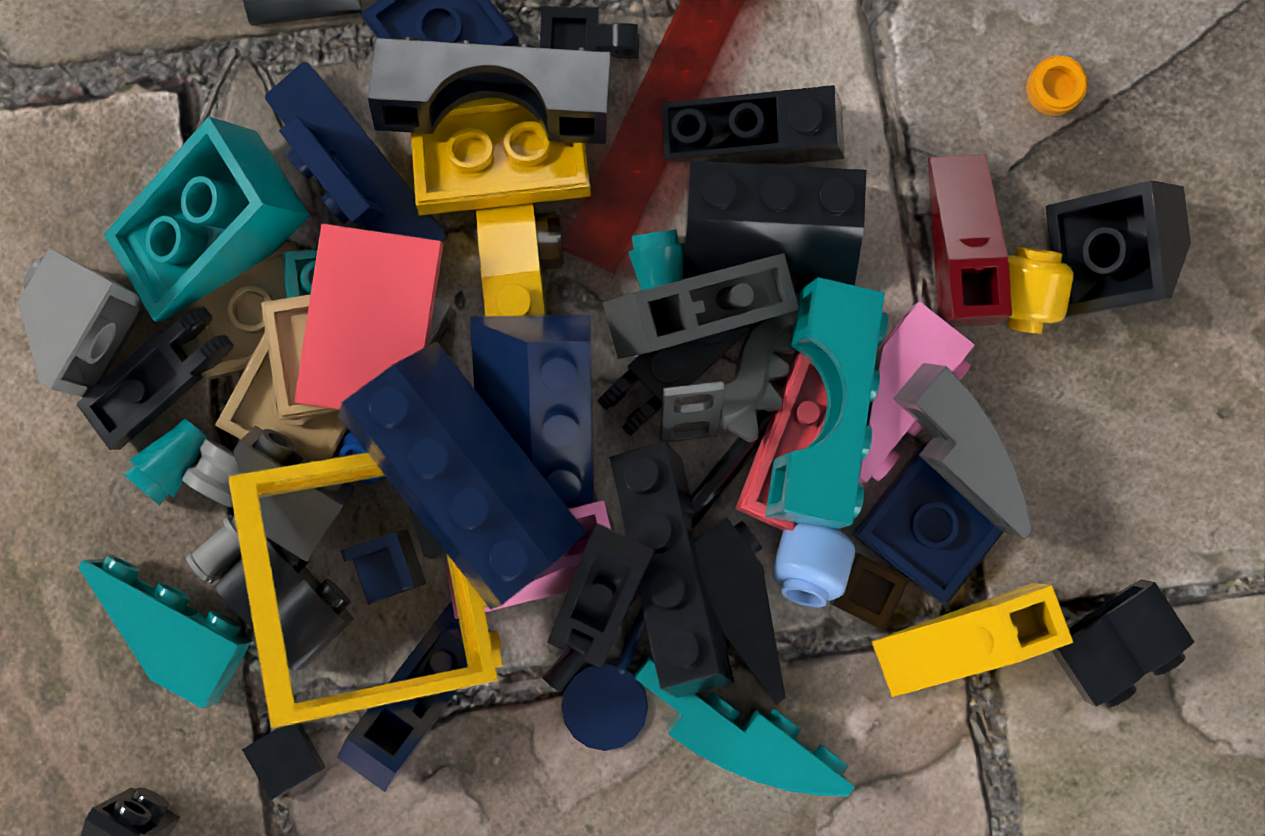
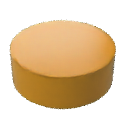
M1060 55L1048 57L1035 67L1027 79L1026 94L1028 100L1037 111L1044 115H1065L1072 111L1086 95L1088 86L1087 76L1082 66L1072 58Z

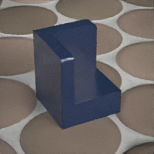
M408 530L394 531L340 551L344 562L354 561L368 605L427 584Z

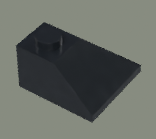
M1150 180L1045 206L1051 251L1062 253L1061 262L1070 266L1073 271V282L1065 318L1172 298L1191 244L1184 186Z

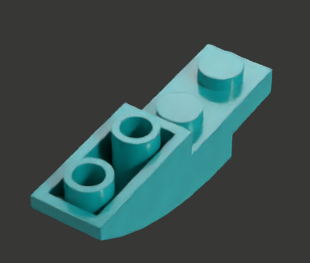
M648 655L636 671L635 679L678 711L667 726L668 735L695 754L739 776L785 791L816 796L848 797L854 790L855 786L843 775L848 765L822 744L813 752L798 741L796 737L801 729L775 708L766 716L754 707L744 722L739 725L735 722V719L740 714V711L714 691L705 699L699 693L677 698L661 690L654 659Z

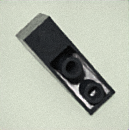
M835 85L662 103L665 161L794 164L845 159L842 102Z

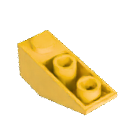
M1031 583L875 639L871 643L890 695L895 697L1015 664L1071 644L1073 640L1053 586Z

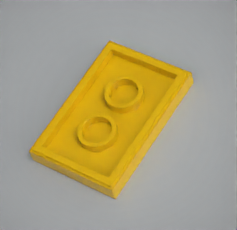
M482 98L466 102L450 111L441 120L433 134L411 133L415 201L419 216L591 197L585 143L548 141L543 127L537 118L523 106L509 100Z

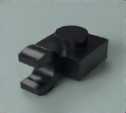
M541 6L540 48L564 50L588 48L597 52H611V57L639 58L640 36L637 24H600L598 7Z

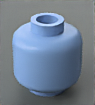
M796 523L793 531L787 530L782 533L773 564V578L782 587V595L790 601L808 607H823L827 604V601L835 600L844 594L855 557V546L851 539L841 532V528L833 529Z

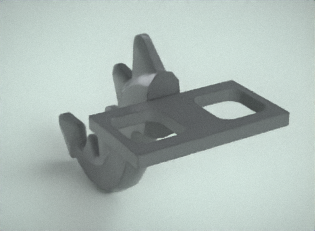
M796 311L761 320L747 334L739 352L734 378L730 383L724 385L722 381L664 388L660 426L661 442L717 437L720 421L723 430L727 429L745 441H755L758 438L759 432L756 410L778 411L782 407V398L770 384V381L788 375L789 365L774 353L793 355L796 352L791 347V334L794 329ZM711 395V399L707 402L674 405L675 400L681 397ZM708 421L707 425L703 428L672 431V427L677 424Z

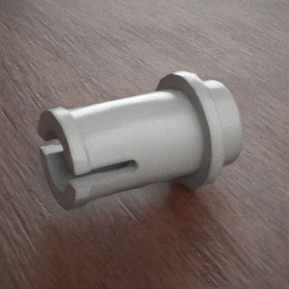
M228 514L222 519L224 526L198 549L186 556V560L192 570L203 581L209 582V584L215 582L220 574L241 557L235 516Z

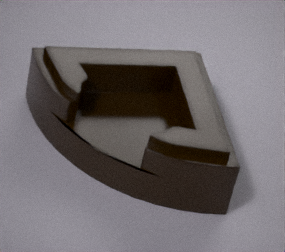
M555 211L535 214L539 261L542 270L562 268V265L565 263L559 215H556Z

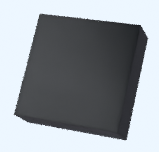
M300 722L281 726L242 749L270 800L275 799L326 768Z

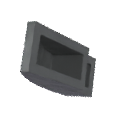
M923 363L893 398L933 436V439L919 456L995 527L1003 532L1025 539L1032 531L1025 496L1013 462L996 428L972 393L947 366Z

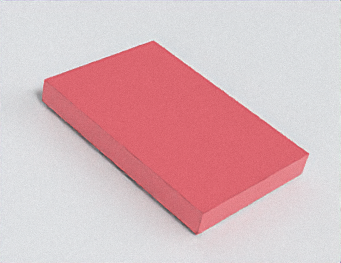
M321 224L294 403L340 409L342 401L387 368L428 346L443 251V243L441 241Z

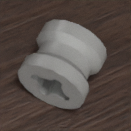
M205 439L200 447L202 455L196 467L187 469L182 477V481L212 500L233 508L228 476L240 474L234 452L215 441Z

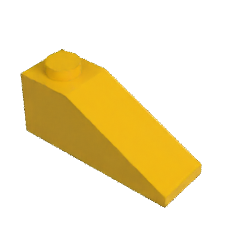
M534 203L476 209L485 316L547 315L543 272L539 261Z

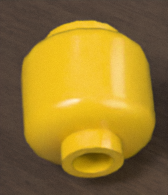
M1016 247L1015 255H1008L1012 316L1008 318L1007 328L1039 334L1042 333L1044 323H1057L1065 318L1073 282V271L1070 266L1061 262L1062 253L1029 247Z

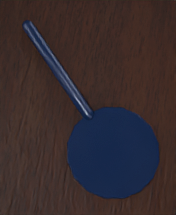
M642 606L617 665L603 663L601 669L593 665L588 666L574 675L565 689L561 706L564 724L573 738L588 748L602 751L621 748L634 740L645 725L648 711L645 689L635 679V675L627 670L646 626Z

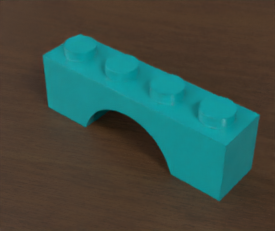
M819 277L799 291V310H796L791 347L807 357L820 374L826 390L827 411L820 432L806 448L789 452L774 459L765 517L798 524L838 529L853 525V518L859 515L864 500L863 484L858 483L861 460L867 457L872 442V428L867 425L869 403L874 401L880 385V371L874 368L877 347L882 344L888 327V315L882 312L884 292Z

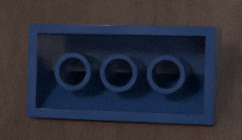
M437 341L396 362L342 401L338 413L340 419L490 609L505 604L553 565L587 533Z

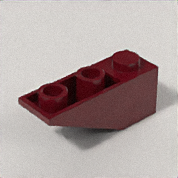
M986 154L929 157L928 173L938 316L952 327L996 325L1012 316L1008 254Z

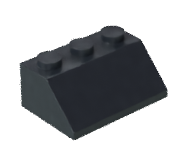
M690 161L687 179L683 280L784 253L795 294H799L800 290L818 277L855 286L864 232L867 170Z

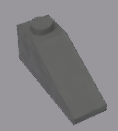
M784 253L602 302L618 359L653 352L799 310Z

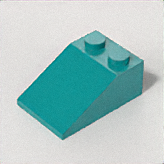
M208 116L108 228L104 236L152 320L163 322L273 255L305 222L310 214L257 131Z

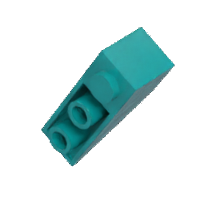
M107 555L105 560H82L78 567L149 679L202 709L218 703L252 643L251 640L238 634L242 626L219 612L210 610L206 616L187 606L191 598L168 584L159 582L155 588L138 579L137 575L140 570L119 557Z

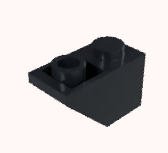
M129 788L93 807L85 819L81 836H170L181 817L167 809L169 807L168 801L156 792L146 788H138L137 791Z

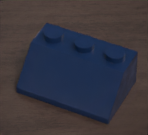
M591 315L471 316L474 389L567 508L594 503Z

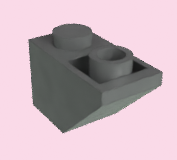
M258 426L253 427L239 441L233 451L240 474L314 462L296 451L293 442L285 435L272 429L263 430ZM341 483L260 497L259 503L265 536L307 562L356 487L349 483Z

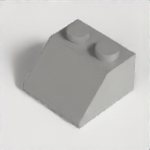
M49 248L44 257L34 261L26 272L23 280L25 290L20 296L18 303L39 383L51 390L84 397L105 378L144 311L145 306L137 293L92 268Z

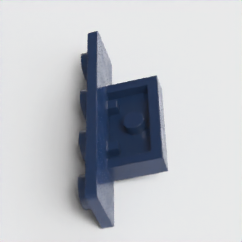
M302 62L266 93L265 100L285 124L279 132L291 146L285 152L288 159L307 179H310L313 175L318 179L327 191L321 198L339 221L345 224L350 220L352 223L366 227L370 231L437 240L442 243L447 239V233L432 214L419 216L416 208L415 193L312 65Z

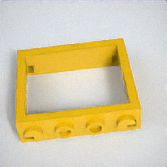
M368 453L228 476L271 728L498 681L496 668L503 666L500 653L502 644L496 630L489 632L484 609L488 606L447 555L468 667L294 703L259 498L385 476Z

